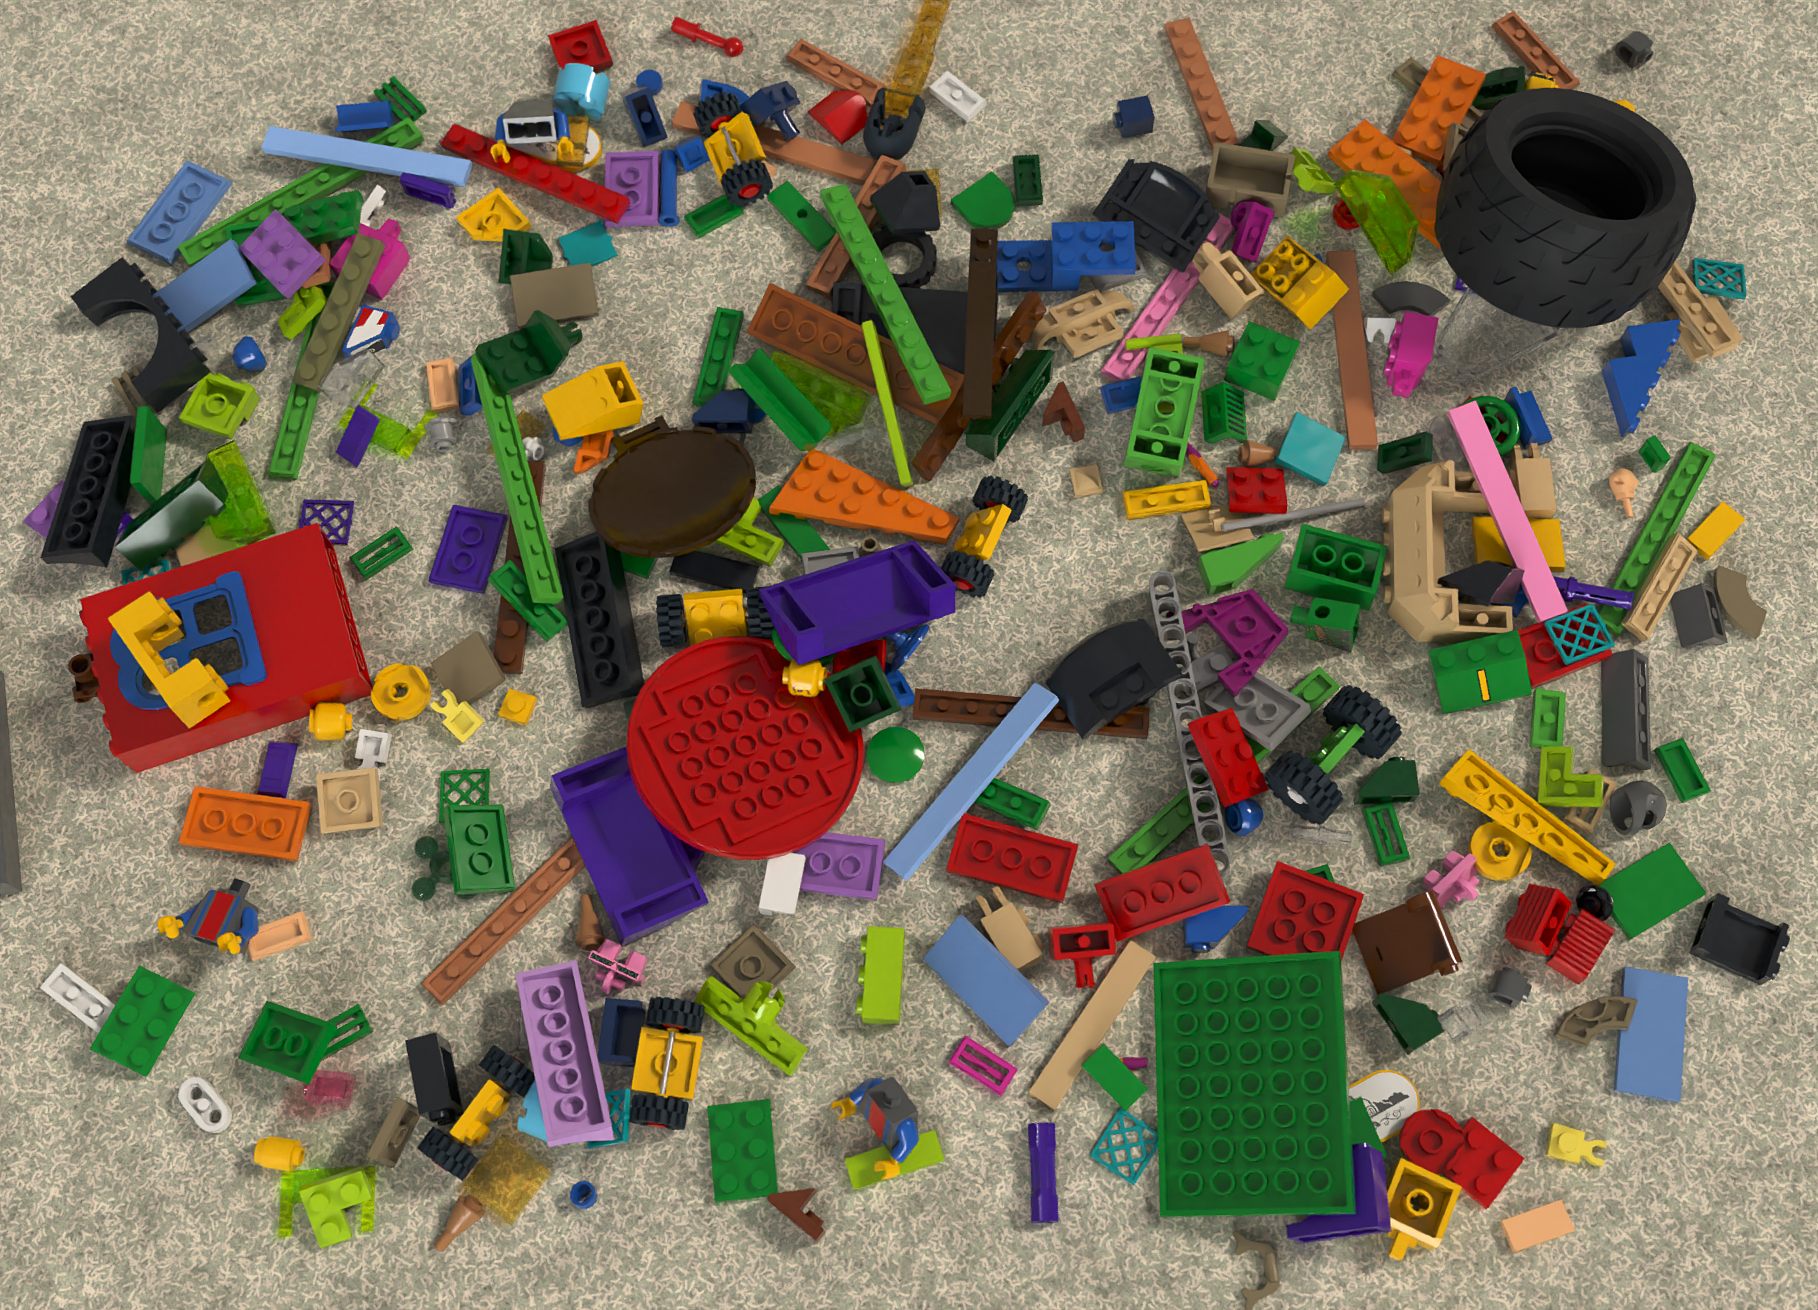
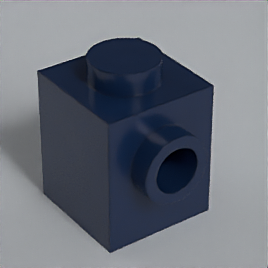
M1148 95L1117 101L1116 112L1112 114L1115 129L1119 128L1121 138L1153 132L1155 116Z

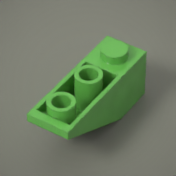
M1266 533L1254 541L1231 544L1228 548L1218 550V548L1210 549L1200 555L1197 567L1208 596L1236 589L1280 549L1284 539L1283 534L1273 535L1272 533Z

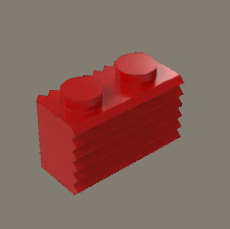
M1529 883L1525 893L1521 894L1518 899V908L1513 919L1509 920L1506 924V934L1504 937L1516 949L1550 955L1552 945L1555 944L1557 934L1560 933L1559 929L1562 928L1564 918L1567 917L1569 907L1572 906L1571 901L1557 888L1554 889Z
M1584 909L1576 915L1570 913L1562 925L1565 933L1560 940L1558 938L1555 939V944L1552 945L1550 950V957L1546 962V965L1577 985L1588 977V974L1615 932L1614 928Z

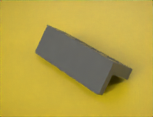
M1635 649L1615 652L1610 658L1601 661L1603 765L1614 767L1629 764L1638 770L1651 769L1648 657Z

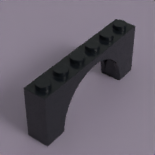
M121 257L70 297L80 311L97 327L111 318L127 313L137 312L155 316L158 325V341L154 354L147 366L131 383L141 397L157 412H160L211 372L205 364L208 358L197 346L195 348L192 346L195 341L185 329L180 330V327L183 325L172 312L168 314L169 305L160 295L157 297L154 295L158 291L148 279L143 280V277L146 276L143 270L135 262L131 265Z

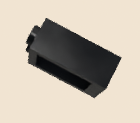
M437 1032L405 1040L419 1115L432 1123L437 1122L438 1126L455 1123L456 1117L463 1115L464 1111L450 1042Z

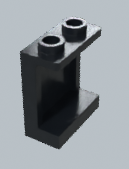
M1720 893L1708 899L1689 954L1759 985L1769 980H1774L1780 970L1781 964L1777 962L1780 952H1784L1790 940V936L1787 935L1789 924L1782 922L1779 925H1774L1728 905L1730 898Z

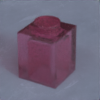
M316 1070L310 1084L304 1083L303 1085L305 1101L313 1105L350 1108L356 1077L346 1072Z

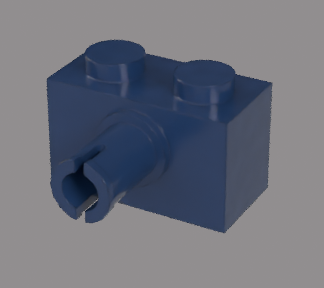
M788 81L761 88L740 105L741 110L748 114L754 129L775 122L785 137L786 142L794 139L801 133L788 114L801 104L796 90Z

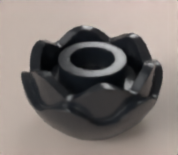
M1585 886L1579 890V894L1576 897L1579 911L1584 909L1601 921H1606L1613 912V898L1601 886Z

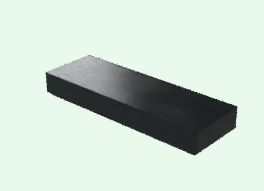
M695 550L683 555L674 556L669 572L670 575L729 590L742 589V593L747 594V588L755 586L760 568L756 565Z

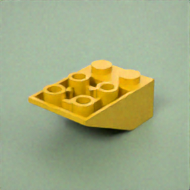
M1288 235L1250 274L1267 293L1309 330L1349 290L1332 269Z
M624 361L597 366L542 395V400L560 440L637 425L640 423L644 404Z

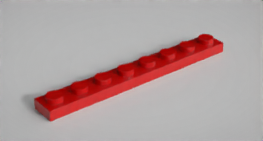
M455 123L440 143L443 149L462 158L471 160L476 164L618 224L631 203L625 195L507 145L505 147L510 155L509 162L505 163L503 154L498 156L496 163L491 154L492 146L497 144L495 140Z

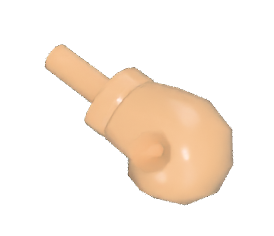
M1620 468L1613 471L1610 475L1609 485L1616 501H1623L1626 518L1633 517L1630 500L1635 498L1634 490L1638 486V479L1632 471Z

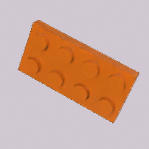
M1437 55L1391 141L1400 147L1411 150L1414 156L1440 165L1445 156L1448 126L1453 122L1459 125L1462 124L1485 80L1486 73Z
M194 786L179 843L182 846L298 862L312 804L306 801Z

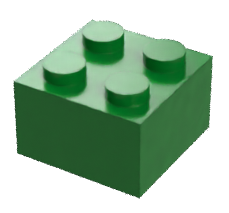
M1249 321L1227 365L1224 381L1275 401L1295 360L1300 341Z

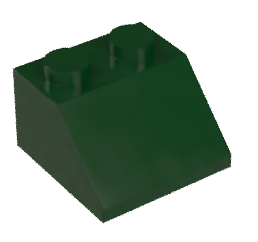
M876 656L860 660L824 679L849 732L901 710L900 704Z

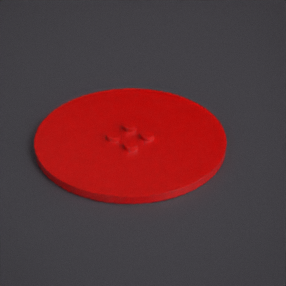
M748 636L720 637L694 644L679 651L661 664L647 679L634 702L628 722L626 735L628 766L633 783L645 806L668 831L680 840L699 850L724 858L737 860L771 859L796 852L814 843L825 835L843 816L855 795L862 774L864 746L861 728L849 732L827 684L825 690H820L819 694L815 697L792 695L788 690V684H783L782 681L784 667H789L791 662L778 652L772 640Z

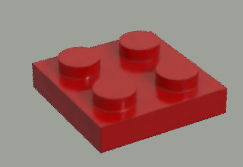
M597 20L548 35L559 68L564 69L565 64L578 63L594 68L593 72L614 66Z
M1226 468L1229 512L1287 513L1288 503L1283 469Z
M1470 1117L1462 1128L1465 1150L1460 1161L1450 1171L1441 1174L1451 1182L1462 1186L1461 1190L1483 1208L1488 1209L1525 1158L1475 1118Z

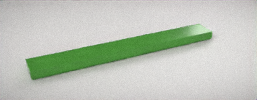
M334 282L320 284L327 301L335 285ZM322 312L317 314L307 324L295 372ZM293 381L268 474L270 477L297 480L320 393L297 385Z
M1689 442L1612 584V589L1634 592V601L1671 534H1674L1716 454ZM1602 604L1598 610L1601 620L1606 624L1605 627L1609 633L1619 637L1624 629L1621 622L1628 610Z

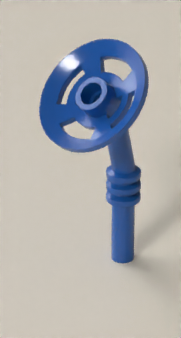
M927 624L920 626L909 635L904 632H895L883 636V638L892 641V646L897 649L892 660L891 671L896 672L921 643L930 626Z

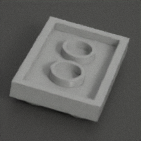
M1256 672L1236 697L1233 698L1221 684L1204 701L1205 708L1213 714L1233 708L1243 733L1270 751H1273L1311 713L1308 703Z

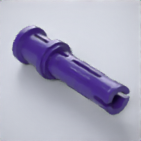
M1553 576L1565 602H1573V599L1625 608L1627 610L1631 609L1634 592L1632 591L1628 592L1580 583L1572 576L1568 579Z

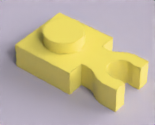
M446 689L442 695L447 699V705L442 706L437 700L430 706L436 712L447 716L442 723L464 743L486 721L466 701L458 704L455 695L449 689Z
M1553 1123L1550 1127L1545 1155L1574 1164H1579L1581 1157H1583L1590 1164L1601 1167L1604 1160L1594 1157L1592 1149L1593 1147L1605 1149L1607 1142L1601 1140L1585 1141L1584 1131Z

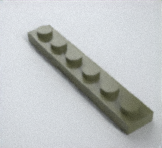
M360 233L357 234L292 381L295 384L318 393L321 392L386 245L382 241Z

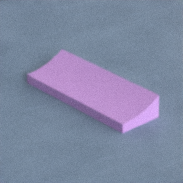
M577 960L516 973L515 976L548 1147L584 1141L614 1140Z

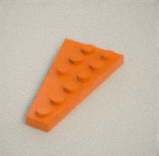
M816 449L808 451L769 507V514L795 515V518L802 520L809 517L820 519L825 524L865 531L868 528L883 530V534L893 535L894 533L910 535L912 539L939 544L947 543L959 523V517Z

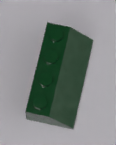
M1025 350L1020 358L1016 357L1012 361L1007 377L1005 379L1001 378L995 386V394L992 397L991 419L971 420L964 432L967 447L993 462L996 460L1051 381L1055 352L1052 350Z
M208 458L126 525L115 548L138 570L142 571L148 565L154 567L163 559L165 551L169 548L172 551L178 548L184 542L186 534L189 532L195 534L205 525L206 522L204 520L210 515L216 517L226 508L224 503L229 493L213 462Z

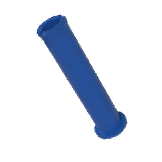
M667 149L663 150L660 154L661 215L658 218V222L662 226H676L680 222V218L677 215V153L674 150Z

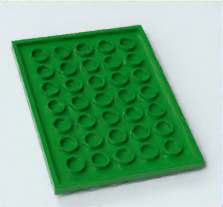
M1339 951L1153 963L1160 1217L1356 1214L1341 953Z

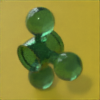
M431 836L420 837L414 845L415 854L423 860L430 859L429 868L432 872L429 877H420L412 884V894L419 901L430 900L435 895L436 884L439 881L444 884L453 883L451 870L444 874L440 873L442 865L450 862L449 852H438V843ZM457 894L456 896L462 900H470L476 894Z

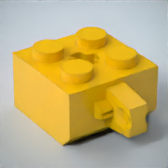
M1400 1158L1393 1162L1386 1179L1392 1232H1387L1386 1235L1392 1238L1387 1256L1398 1261L1403 1260L1408 1246L1415 1249L1418 1244L1428 1250L1436 1249L1439 1246L1462 1188L1460 1185ZM1414 1198L1420 1201L1417 1205L1421 1204V1209L1416 1211L1412 1208L1413 1204L1410 1205V1200Z

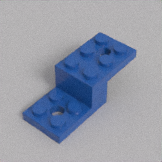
M1134 221L1052 222L1050 240L998 241L997 292L1078 291L1080 275H1135L1136 271ZM1109 244L1114 250L1103 252L1100 246ZM1025 261L1031 265V268L1027 271H1021L1016 265L1019 262Z

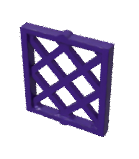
M304 499L301 518L299 519V528L306 524L311 525L310 521L319 516L323 521L319 524L322 528L327 525L331 530L327 534L328 538L335 535L339 539H330L333 544L348 545L354 501ZM313 504H323L324 506L317 510ZM332 505L344 506L337 511ZM310 506L315 513L306 519V509ZM329 507L334 514L325 519L321 513ZM349 508V515L345 520L340 513ZM338 517L342 523L334 529L329 522ZM346 526V534L342 538L337 531Z

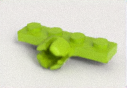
M753 497L749 508L739 522L726 534L715 540L714 543L771 567L784 546V542L781 538L752 526L761 511L759 501Z
M713 976L706 979L694 1002L704 1005V1012L786 1074L791 1076L795 1073L809 1048L776 1023V1018L785 1004L783 992L777 989L774 997L770 998L768 996L774 984L759 981L754 986H751L744 999Z

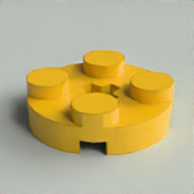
M395 663L382 669L374 679L375 684L373 692L371 690V700L376 709L384 717L392 721L400 722L418 716L431 701L430 682L423 671L417 666ZM401 686L403 689L408 687L404 697H394L397 694L396 689Z
M1495 820L1479 826L1472 834L1468 844V852L1477 858L1474 865L1478 872L1484 877L1495 881H1510L1520 875L1529 865L1532 856L1531 844L1529 845L1527 840ZM1499 843L1504 845L1503 850L1507 852V856H1496L1492 846L1497 847Z

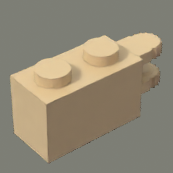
M1210 242L1203 243L1200 246V252L1196 253L1192 259L1193 265L1201 273L1197 279L1232 320L1251 308L1264 291L1231 250L1221 254Z
M1516 443L1510 451L1512 466L1510 469H1507V473L1527 518L1551 519L1557 509L1550 458H1540L1537 443H1530L1528 446L1529 458H1522L1520 444Z
M997 885L991 891L994 899L1001 907L998 910L992 912L988 902L982 895L975 898L977 905L984 915L980 919V927L988 941L1019 972H1022L1042 960V950L1045 948L1036 933L1031 935L1026 924L1029 921L1021 907L1016 909L1012 902L1009 903Z

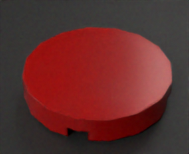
M1438 1109L1414 1112L1405 1120L1399 1133V1147L1404 1159L1436 1175L1450 1171L1460 1161L1465 1150L1461 1126L1451 1115Z

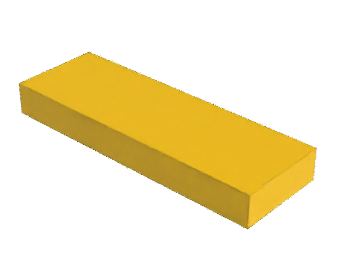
M1206 480L1122 492L1127 520L1211 508Z

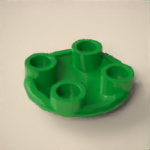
M888 727L879 731L870 740L867 748V763L872 774L890 783L914 779L921 770L925 760L924 746L920 738L911 730L903 727Z

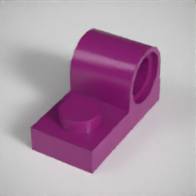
M1251 201L1240 202L1233 208L1230 223L1238 228L1231 248L1235 256L1248 262L1257 263L1274 214L1273 210Z

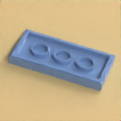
M186 161L126 240L127 243L159 260L173 265L181 254L177 246L195 236L232 186V183L226 178L190 161Z
M230 239L154 294L156 297L160 295L169 305L168 314L172 312L183 324L180 327L181 331L183 329L187 332L191 331L257 284L242 252L238 249L237 242Z
M963 915L956 918L923 958L1009 1047L1016 1042L1050 1003Z
M1631 967L1623 968L1621 996L1636 999L1638 1002L1628 1031L1618 1030L1614 1091L1672 1102L1681 1101L1688 978Z

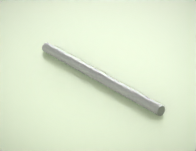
M1361 498L1288 511L1286 514H1271L1221 523V530L1225 532L1364 507L1365 500Z

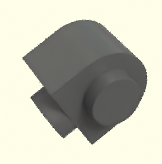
M1634 31L1616 44V56L1630 69L1639 63L1644 65L1654 54L1651 50L1653 41L1645 34Z
M1504 967L1502 970L1494 972L1487 996L1494 1001L1515 1009L1521 1001H1527L1532 985L1527 984L1528 979L1522 977L1521 973L1517 970Z

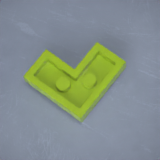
M1294 147L1289 153L1295 155L1294 170L1292 172L1298 178L1297 184L1304 191L1332 194L1339 187L1306 149Z
M320 284L305 289L302 285L293 294L295 302L277 319L284 336L292 340L298 333L304 331L307 324L317 314L323 311L327 299Z
M1541 746L1538 803L1540 805L1552 807H1602L1604 778L1602 774H1573L1574 749L1572 746Z
M363 1166L303 1185L299 1189V1194L320 1248L350 1239L352 1237V1230L344 1208L371 1200L373 1196Z

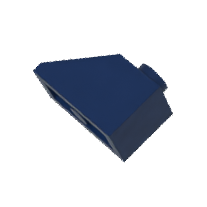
M642 84L620 93L628 116L643 147L668 138L650 88L647 85Z
M744 389L722 390L692 415V422L694 426L715 429L716 433H752L756 404Z

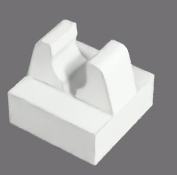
M1363 317L1366 341L1373 343V336L1379 329V332L1382 334V343H1388L1395 327L1396 318Z

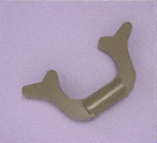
M1234 1230L1232 1235L1238 1244L1235 1253L1241 1255L1246 1251H1258L1264 1261L1265 1287L1260 1290L1242 1289V1294L1246 1298L1244 1310H1252L1257 1301L1275 1293L1279 1287L1280 1279L1276 1254L1268 1244L1248 1240L1238 1230Z

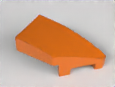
M613 430L584 435L582 447L577 452L573 471L575 474H581L609 458L613 442L611 438L615 434Z

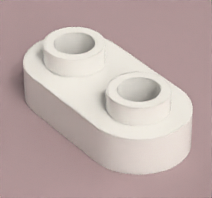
M192 1077L183 1082L179 1088L178 1098L196 1123L203 1130L211 1133L224 1131L231 1123L232 1111L207 1080L199 1077ZM197 1089H201L202 1096L195 1100L193 1098L194 1092ZM219 1111L221 1118L218 1122L213 1123L212 1115Z

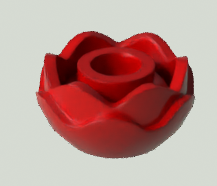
M1342 199L1333 207V220L1342 229H1356L1366 219L1365 207L1357 199Z

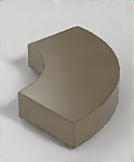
M1718 565L1714 573L1713 586L1717 601L1727 615L1726 618L1744 634L1754 639L1758 638L1767 611L1758 606L1749 596L1746 587V575Z
M1604 996L1586 1002L1573 1009L1565 1017L1555 1037L1587 1048L1591 1039L1602 1031L1612 1029L1628 1031L1638 1000L1623 996Z

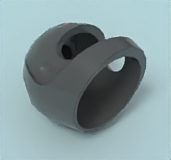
M1643 780L1629 782L1615 790L1610 799V815L1613 826L1619 834L1625 836H1633L1641 828L1648 830L1655 827L1666 815V798L1663 792L1651 782ZM1627 817H1632L1631 825L1628 828L1624 820Z

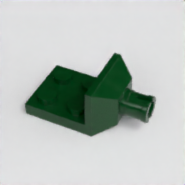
M536 310L523 329L479 344L475 351L505 396L552 378L568 356L570 345L580 343L583 336L581 329L571 332V330L578 327L575 322L560 327L556 320L540 310Z

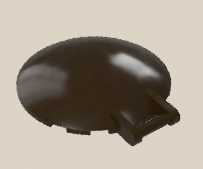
M660 415L654 418L655 421L621 437L616 435L611 438L617 453L613 456L614 461L606 469L602 468L592 484L594 490L591 498L588 500L589 515L598 535L618 551L644 558H666L683 555L705 547L719 539L732 529L746 513L756 489L757 479L753 460L749 452L738 440L730 435L726 437L718 434L715 429L694 426L693 430L681 431L678 430V427L669 428L663 416Z

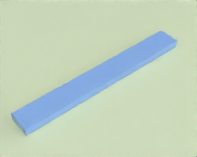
M269 126L261 147L263 152L267 154L401 176L404 172L436 183L466 187L473 166L471 160L274 126Z
M1035 682L883 863L907 882L1058 703L1059 699L1057 696Z

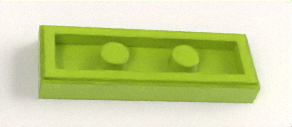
M935 1130L919 1135V1141L903 1163H898L900 1167L898 1176L945 1161ZM885 1146L845 1158L854 1191L889 1180L881 1179L885 1174V1170L874 1171L877 1161L891 1158V1154Z

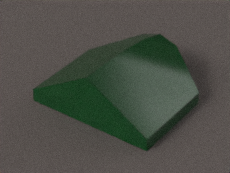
M1506 67L1487 73L1472 106L1479 110H1490L1501 98L1524 91L1525 67Z
M503 229L498 283L511 285V275L552 269L553 254L541 234Z

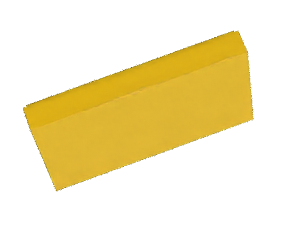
M1473 516L1471 525L1475 564L1490 560L1500 561L1513 566L1493 518ZM1527 518L1550 571L1563 573L1566 566L1560 519Z

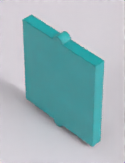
M601 220L558 238L564 251V259H568L571 266L591 263L593 267L618 256L611 242L612 236L607 234Z

